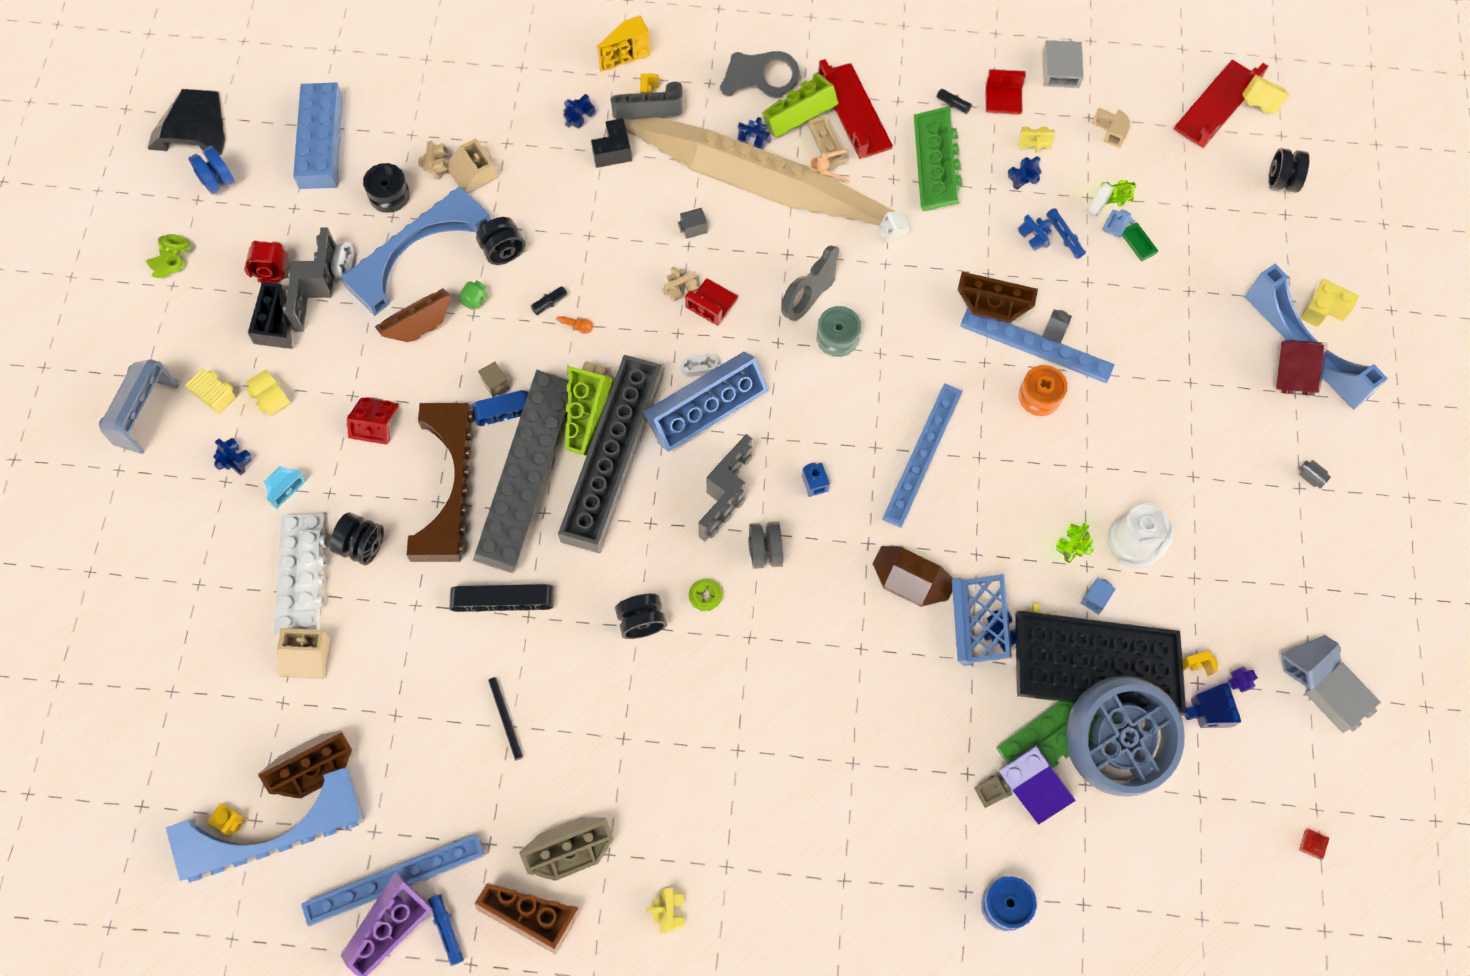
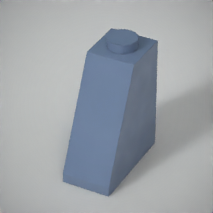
M1326 635L1281 653L1283 671L1312 690L1341 663V647L1338 642Z

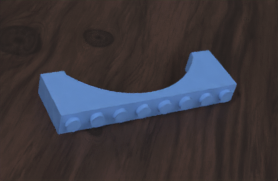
M459 186L449 192L441 201L436 202L428 211L422 213L411 224L406 225L398 234L393 235L385 244L376 248L367 258H363L359 264L346 271L341 277L343 284L355 298L376 316L390 305L386 297L388 277L398 257L409 246L424 237L440 232L468 231L477 234L481 226L491 220L490 214Z
M1276 263L1259 275L1245 298L1285 339L1318 342L1304 326L1294 308L1288 289V275ZM1327 349L1322 378L1353 410L1366 402L1387 381L1388 378L1375 364L1371 366L1355 364L1338 357Z
M343 768L324 774L325 781L321 792L307 815L290 831L268 842L260 844L228 842L196 825L195 819L165 827L179 881L187 879L188 883L203 879L202 874L210 872L212 876L224 872L225 866L233 864L235 868L248 863V858L255 856L256 860L270 856L269 851L278 849L280 853L292 849L293 843L300 841L301 845L315 841L314 836L323 834V837L336 834L337 828L345 826V829L348 830L359 826L358 821L364 820L350 768Z

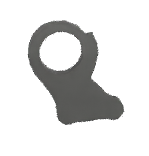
M770 51L756 55L735 52L731 54L725 78L720 85V91L726 96H732L737 90L755 84L768 96L782 97V94L788 93L795 86L800 70L797 61L786 52ZM781 61L790 67L792 77L785 86L774 87L767 83L764 78V70L769 63Z
M827 246L819 260L811 266L810 273L807 276L796 278L789 285L781 304L783 316L791 321L799 320L808 312L818 297L832 286L835 281L839 247ZM804 287L801 300L792 308L796 295Z

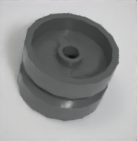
M779 521L767 522L766 535H764L763 527L760 523H750L748 546L753 569L765 567L766 555H768L771 567H783V548Z

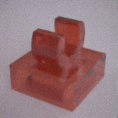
M1306 829L1299 851L1322 860L1325 857L1330 838L1313 830Z

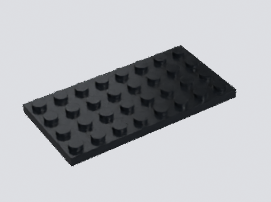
M1017 611L1015 613L1018 697L1075 703L1085 690L1101 680L1115 676H1134L1145 679L1161 688L1172 699L1180 715L1186 714L1180 631L1026 611ZM1135 692L1116 694L1121 703H1132L1141 708L1150 704L1145 697Z

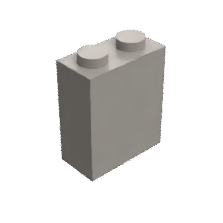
M1046 40L1042 51L1043 86L1080 88L1084 77L1082 42Z
M1343 662L1314 689H1309L1305 692L1342 733L1348 730L1352 732L1357 730L1363 724L1361 720L1364 717L1368 719L1378 711L1375 707L1381 703Z

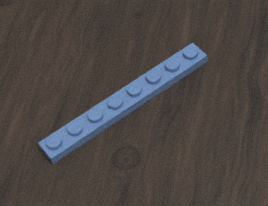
M968 308L960 324V327L1106 384L1115 365L1007 322L972 315Z
M944 383L883 516V521L899 528L902 527L960 399L962 390Z
M478 834L301 903L307 926H313L377 900L395 872L412 886L485 857Z

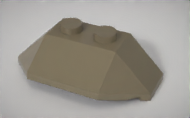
M581 817L537 835L519 851L527 874H534L557 881L599 864L609 844L612 843L613 836L606 817Z

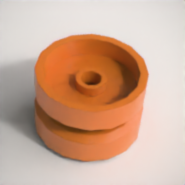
M1048 365L1036 366L1027 372L1019 389L1018 399L1021 406L1035 416L1051 415L1058 410L1067 392L1068 383L1065 376L1058 369Z

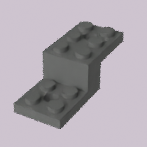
M320 227V234L316 237L318 249L314 253V261H292V266L288 270L289 285L286 286L287 301L283 304V312L287 315L289 323L292 324L296 332H304L308 298L332 297L334 275L331 272V263L337 245L328 227Z
M748 434L743 436L706 477V493L717 502L698 522L699 537L703 541H706L709 537L713 538L718 532V527L721 523H726L732 516L731 512L735 508H740L745 501V482L737 474L739 473V468L743 464L747 465L752 458L753 438Z

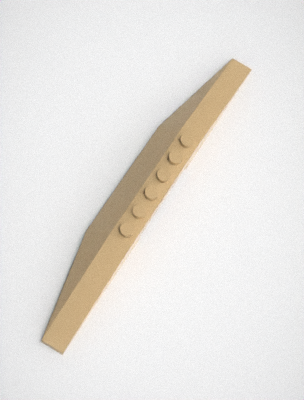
M659 117L624 119L627 132L641 137L642 141L647 144L651 143L656 146L660 152H666L671 155L675 161L684 163L690 170L792 209L799 210V208H802L812 213L823 212L828 213V216L835 217V215L853 221L859 219L864 220V223L880 225L886 213L895 212V210L826 175H821L820 172L813 171L810 167L714 131Z

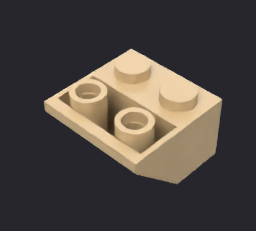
M476 138L459 146L447 163L448 171L458 186L467 193L497 178L493 162Z
M281 628L277 646L280 677L324 679L330 636L324 630Z

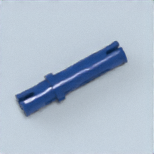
M1056 208L1048 211L1046 216L1064 240L1063 244L1065 247L1070 249L1076 259L1083 257L1086 251L1079 243L1078 236L1072 233Z
M442 894L429 898L427 901L433 910L434 917L432 921L440 933L450 967L465 961L452 927L451 914L447 912Z

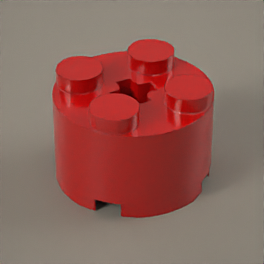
M252 241L248 249L244 271L250 278L252 276L257 278V282L279 283V280H283L285 276L288 254L279 242Z

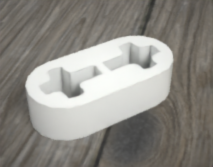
M1105 183L1092 201L1088 212L1096 217L1103 209L1114 187Z
M349 243L339 244L335 248L331 272L337 278H341L346 271L352 268L355 252L353 246Z
M712 354L687 357L681 362L682 374L687 377L702 376L718 367V360ZM708 361L711 362L712 367H708V365H707V362H708ZM688 364H691L692 370L688 369Z

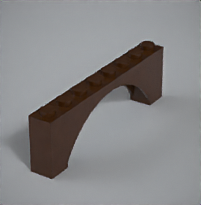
M419 403L418 423L421 429L428 430L446 446L453 458L454 483L449 499L436 518L421 531L414 535H408L406 555L410 562H461V555L465 553L462 535H466V523H463L464 516H467L468 511L467 504H465V497L469 495V486L466 484V478L470 477V466H467L468 459H471L469 441H472L473 438L470 422L474 421V412L470 410L468 403Z

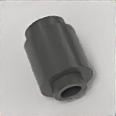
M1306 460L1299 467L1301 471L1299 476L1313 487L1317 486L1321 489L1331 478L1328 471L1314 460L1310 462Z

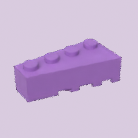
M397 872L394 873L340 955L346 967L356 976H368L433 911L426 900Z

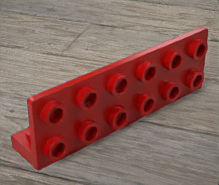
M826 59L819 60L818 73L833 84L839 103L833 107L858 158L862 159L892 149L893 145L852 63L833 68Z
M1232 59L1174 126V130L1202 148H1205L1245 100L1243 92L1254 76L1257 75L1263 78L1269 65L1263 62L1258 68L1254 67L1251 71Z

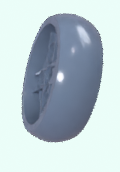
M1115 676L1093 684L1076 700L1067 720L1066 745L1075 769L1091 786L1106 794L1132 797L1155 790L1172 776L1183 755L1185 730L1183 720L1176 705L1161 688L1139 677ZM1135 692L1145 697L1150 704L1141 708L1132 703H1121L1116 694ZM1116 712V720L1112 722V714ZM1097 713L1098 716L1092 728V742L1088 744L1089 727L1093 716ZM1145 720V726L1141 729V722ZM1158 730H1160V731H1161L1160 744H1159L1157 753H1156V755H1155V757H1154V759H1153L1152 756L1154 755V753H1155V751H1156V749H1157V745H1158V739H1159ZM1109 743V751L1105 753L1104 747ZM1138 750V757L1134 760V753ZM1107 764L1117 769H1130L1133 777L1115 780L1102 774L1099 769Z

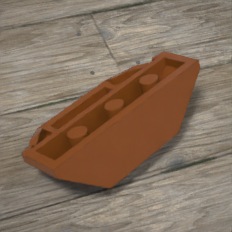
M442 288L438 292L432 293L389 316L374 327L382 337L403 342L415 341L422 334L435 330L438 325L443 323L451 296Z

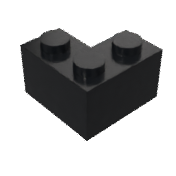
M624 118L605 121L607 137L591 140L595 167L599 168L631 162V147Z

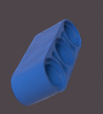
M516 391L473 403L472 409L477 426L501 422L506 418L509 420L520 417L528 391Z

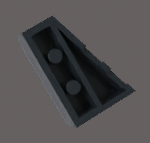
M264 281L261 283L248 330V335L253 344L293 349L289 319L283 312V304L286 303L287 296L282 284Z

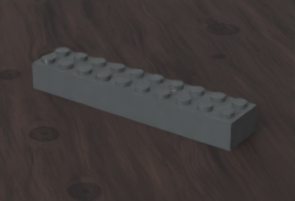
M623 355L558 532L561 543L600 554L647 421L643 411L652 407L663 376L661 364Z
M536 369L473 561L510 573L514 572L566 412V404H568L567 383L569 380Z

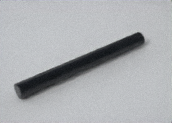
M490 678L488 682L515 761L521 760L523 755L497 678Z

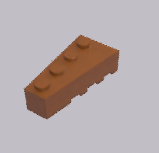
M490 883L485 885L474 903L476 910L555 955L579 915V907L560 904L557 901H549L538 898L535 895L516 892V890Z

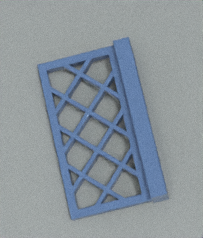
M1000 574L961 580L960 578L952 579L957 661L963 666H970L972 663L1012 658L1005 575ZM1000 581V588L995 594L987 589L992 582ZM977 584L981 589L973 597L969 594L968 585ZM984 591H987L993 597L984 606L978 599ZM997 599L1002 603V608L997 614H994L989 610V607ZM975 602L983 607L976 617L970 614V608ZM986 611L994 616L987 626L979 621ZM997 620L1001 621L1004 627L999 635L990 630ZM976 623H979L985 629L976 638L972 635V628ZM988 631L996 637L989 647L981 642ZM1001 641L1005 644L1006 653L996 654L992 649ZM980 643L986 650L981 656L974 657L973 649Z

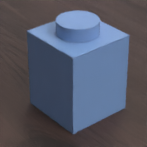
M1097 578L1081 601V604L1099 615L1116 588L1109 581Z

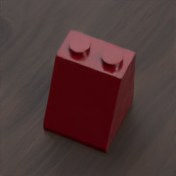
M1288 339L1282 341L1276 389H1280L1281 393L1285 394L1302 391V395L1315 396V393H1319L1328 342Z

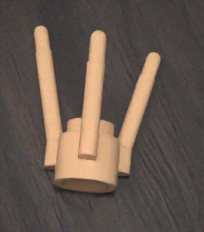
M847 149L822 153L821 156H814L811 159L810 168L813 171L845 182L850 181L848 178L827 171L830 166L827 158L846 153Z

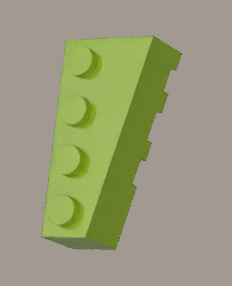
M816 72L812 75L813 79L809 82L806 80L800 84L801 88L797 91L791 90L787 93L786 99L776 101L761 112L768 132L775 138L783 136L787 131L799 127L802 123L809 119H814L817 115L839 104L833 84Z
M567 366L569 381L567 383L568 404H566V412L568 413L565 450L587 456L605 407L613 378Z

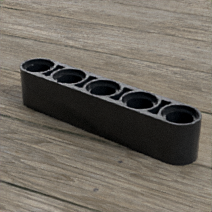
M548 584L454 586L450 588L449 610L454 612L553 609L554 587Z

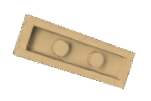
M825 116L808 121V128L821 154L842 150ZM844 153L827 158L830 162L829 168L846 163Z

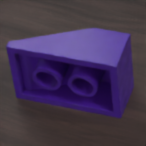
M1037 744L999 769L1000 774L1038 825L1076 801Z

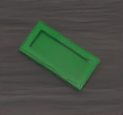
M1137 222L1125 228L1122 237L1141 262L1158 253L1159 250Z

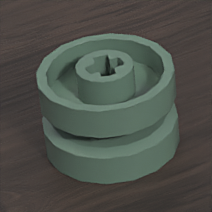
M834 306L825 310L818 321L816 341L819 348L824 353L834 357L846 356L853 352L858 345L861 332L859 316L852 309L845 306Z

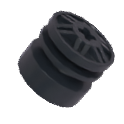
M347 512L338 520L330 539V550L332 553L344 558L350 556L352 561L358 562L361 565H368L376 557L384 538V527L379 523H374L371 520L365 521L363 517Z

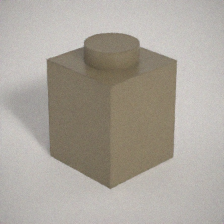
M496 361L478 370L481 381L492 397L502 395L510 388L507 378Z

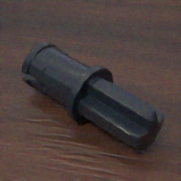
M943 88L937 93L936 97L949 104L950 108L954 107L968 114L972 107V103L963 100L958 94L954 95Z
M560 286L548 295L545 293L544 297L531 304L530 307L535 315L538 316L549 307H554V303L565 297L567 291L563 286Z

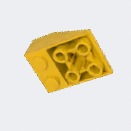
M641 15L624 20L597 45L600 72L650 55L649 30Z

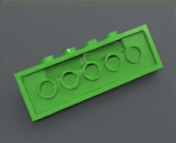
M946 106L913 114L922 211L959 204V186L963 185L961 174H958V170H961L960 159L956 157L957 154H960L959 145L955 143V139H958L957 128L952 126L950 107Z
M1060 701L996 748L997 751L1008 763L1037 744L1053 768L1059 764L1057 760L1060 757H1069L1066 745V725L1069 713L1075 703ZM1116 712L1112 714L1111 719L1117 716ZM1097 713L1093 716L1089 727L1088 742L1092 740V728L1098 716Z

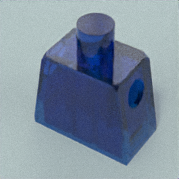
M1228 682L1196 694L1191 698L1192 706L1186 707V714H1184L1186 720L1197 718L1200 728H1232L1242 722Z

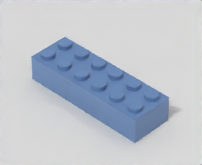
M338 82L300 83L293 177L299 189L337 188L343 95Z
M743 351L643 412L658 444L669 452L766 393L768 388L755 357Z

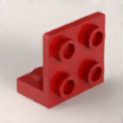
M989 69L985 82V111L987 113L1022 114V87L1026 71Z
M706 278L695 293L689 290L685 295V308L718 326L738 300V295Z
M361 397L347 417L348 438L387 445L390 441L389 423L399 409V403Z

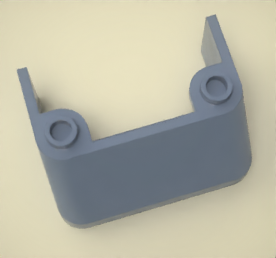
M153 359L134 362L128 367L127 374L107 412L99 421L101 433L114 446L140 454L145 452L130 435L132 428L156 383L176 389L179 386L160 361Z

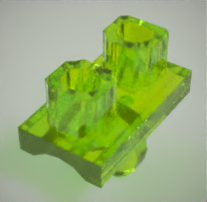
M1126 179L1111 185L1114 187V190L1106 204L1117 203L1121 207L1125 205L1126 201H1133L1136 183L1128 182ZM1103 182V183H1101V187H1102L1105 183H1108L1109 185H1111L1109 182Z
M1083 523L1080 527L1071 524L1067 530V536L1072 538L1070 542L1063 538L1057 542L1056 550L1064 555L1066 562L1071 563L1076 555L1082 557L1084 554L1091 555L1094 552V548L1091 546L1093 540L1088 532L1089 525Z

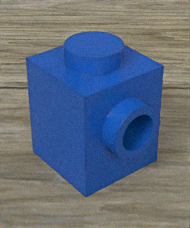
M807 464L802 469V479L808 496L812 497L828 492L830 483L823 464Z

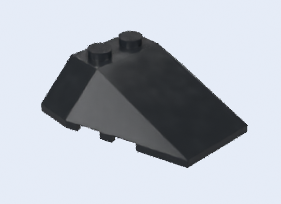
M181 89L152 131L147 147L148 150L167 151L169 143L199 145L203 152V149L212 145L218 154L222 155L226 138L223 129L224 124L221 115L222 109L219 92Z

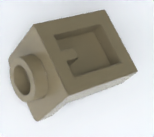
M1002 775L996 776L974 788L984 808L1012 796L1011 788Z

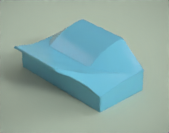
M279 466L264 480L267 500L277 510L307 480L299 470H291Z

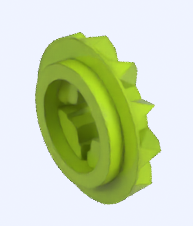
M167 234L158 238V246H160V249L166 250L167 253L183 254L184 252H189L190 241L180 235Z
M700 579L690 587L689 601L694 608L701 612H710L712 609L718 608L722 601V590L715 581ZM708 588L709 596L712 597L707 598L703 603L702 596L699 594H704Z

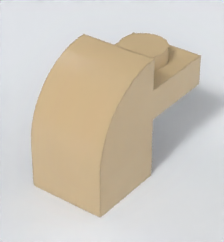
M1098 108L1092 122L1093 125L1107 130L1103 142L1121 148L1130 128V120L1123 111L1118 109L1117 113L1114 114L1108 110Z

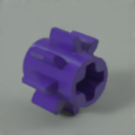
M1244 666L1230 673L1232 678L1228 682L1233 690L1239 689L1243 693L1256 687L1254 681L1258 677L1253 669L1247 671Z

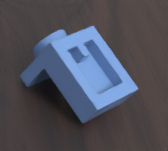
M1113 209L1102 230L1121 238L1128 223L1134 224L1135 220L1131 217L1130 212L1124 209L1120 211Z

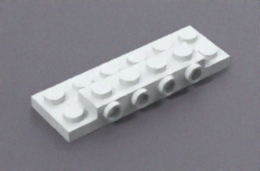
M324 513L282 515L274 623V635L276 637H279L281 628L319 630L320 607L324 605L321 589L325 586V577L322 575V570L326 566V557L323 555V552L327 546V537L324 535Z

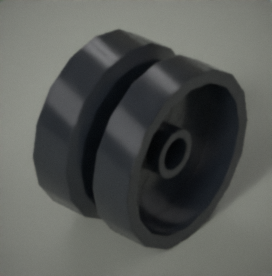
M1288 148L1277 149L1269 170V188L1282 190L1285 187L1288 192L1295 193L1301 191L1309 170V152L1296 150L1292 153V150Z
M379 163L366 171L363 177V186L371 205L377 211L384 213L395 212L407 204L410 198V190L405 176L398 166L391 163Z
M510 217L494 218L482 225L476 234L478 245L483 250L487 261L492 265H503L513 261L521 255L526 246L523 236L518 232L515 222Z
M653 593L640 594L627 598L615 606L617 619L622 621L619 625L622 638H644L656 634L667 627L665 614L660 612L662 603L659 595Z

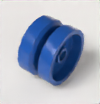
M212 145L203 149V155L207 162L198 154L188 158L197 178L211 195L220 191V185L216 178L225 186L235 182L228 167Z
M1014 876L1002 877L990 884L983 892L981 899L982 913L986 921L995 929L1004 932L1015 931L1028 924L1035 916L1037 909L1036 895L1031 886L1023 879ZM1008 900L1011 902V905L1009 907L1006 904V901Z

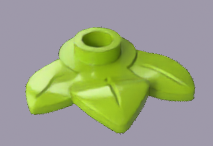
M160 247V256L146 260L147 265L154 270L152 277L162 279L171 273L179 272L185 264L183 258L177 255V253H167L166 250H162Z

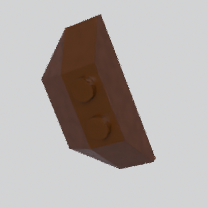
M963 271L961 272L957 289L972 315L1011 323L1034 308L1038 293L1037 288Z
M881 546L872 563L883 589L920 607L948 601L953 591V578L940 565L905 548Z
M342 731L321 734L280 755L258 773V776L268 794L301 799L322 788L325 781L324 774L346 768L352 748Z

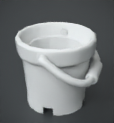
M1140 504L1135 506L1128 514L1118 518L1111 525L1108 532V544L1112 553L1119 559V564L1131 568H1144L1156 563L1159 558L1164 556L1172 544L1174 536V526L1168 520L1165 512L1155 509V505ZM1168 530H1169L1168 537H1166V538L1164 539L1166 533H1167Z

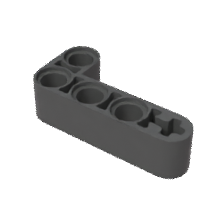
M677 81L667 83L665 92L618 94L610 99L612 116L615 119L673 117L683 113L682 84Z

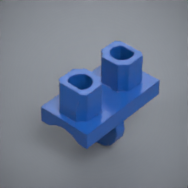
M1026 215L1024 222L1018 227V232L1023 238L1030 233L1034 234L1035 237L1028 241L1034 251L1043 246L1045 248L1049 247V238L1046 234L1049 235L1052 232L1049 228L1052 222L1049 219L1043 221L1039 217L1036 220L1039 224L1037 225L1029 215Z

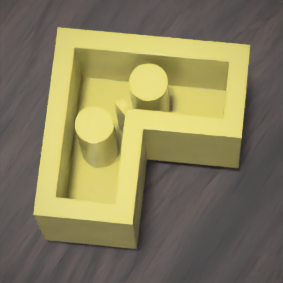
M1323 278L1313 291L1300 319L1316 327H1319L1327 315L1344 321L1353 310L1359 295Z

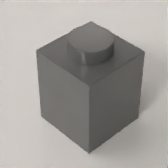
M702 207L680 213L678 228L680 233H684L686 239L707 233V220Z
M1053 309L1042 337L1061 344L1072 316L1063 310Z

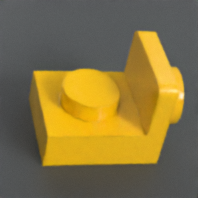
M641 74L640 93H651L652 88H659L658 74Z
M1210 650L1182 660L1183 670L1191 669V671H1196L1204 667L1207 676H1211L1218 671L1217 659L1215 656H1212Z
M220 803L207 823L232 837L233 834L241 829L245 817Z

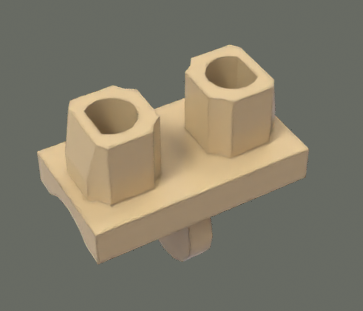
M433 141L427 142L426 153L418 159V165L423 168V171L431 172L435 180L440 179L441 172L446 171L448 168L445 159L441 158L448 155V148L443 143L435 145Z
M675 266L670 268L671 274L666 276L668 281L673 279L674 281L665 284L662 290L664 294L668 293L672 301H676L683 296L679 288L684 285L687 291H697L699 287L696 281L698 276L696 271L684 275L686 274L684 268L679 271Z

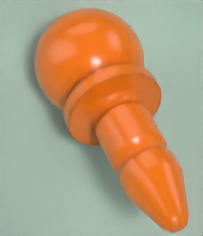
M566 316L556 317V320L560 323L574 326L575 331L579 330L583 334H588L593 329L592 322L586 318L580 319V317H577L575 320Z

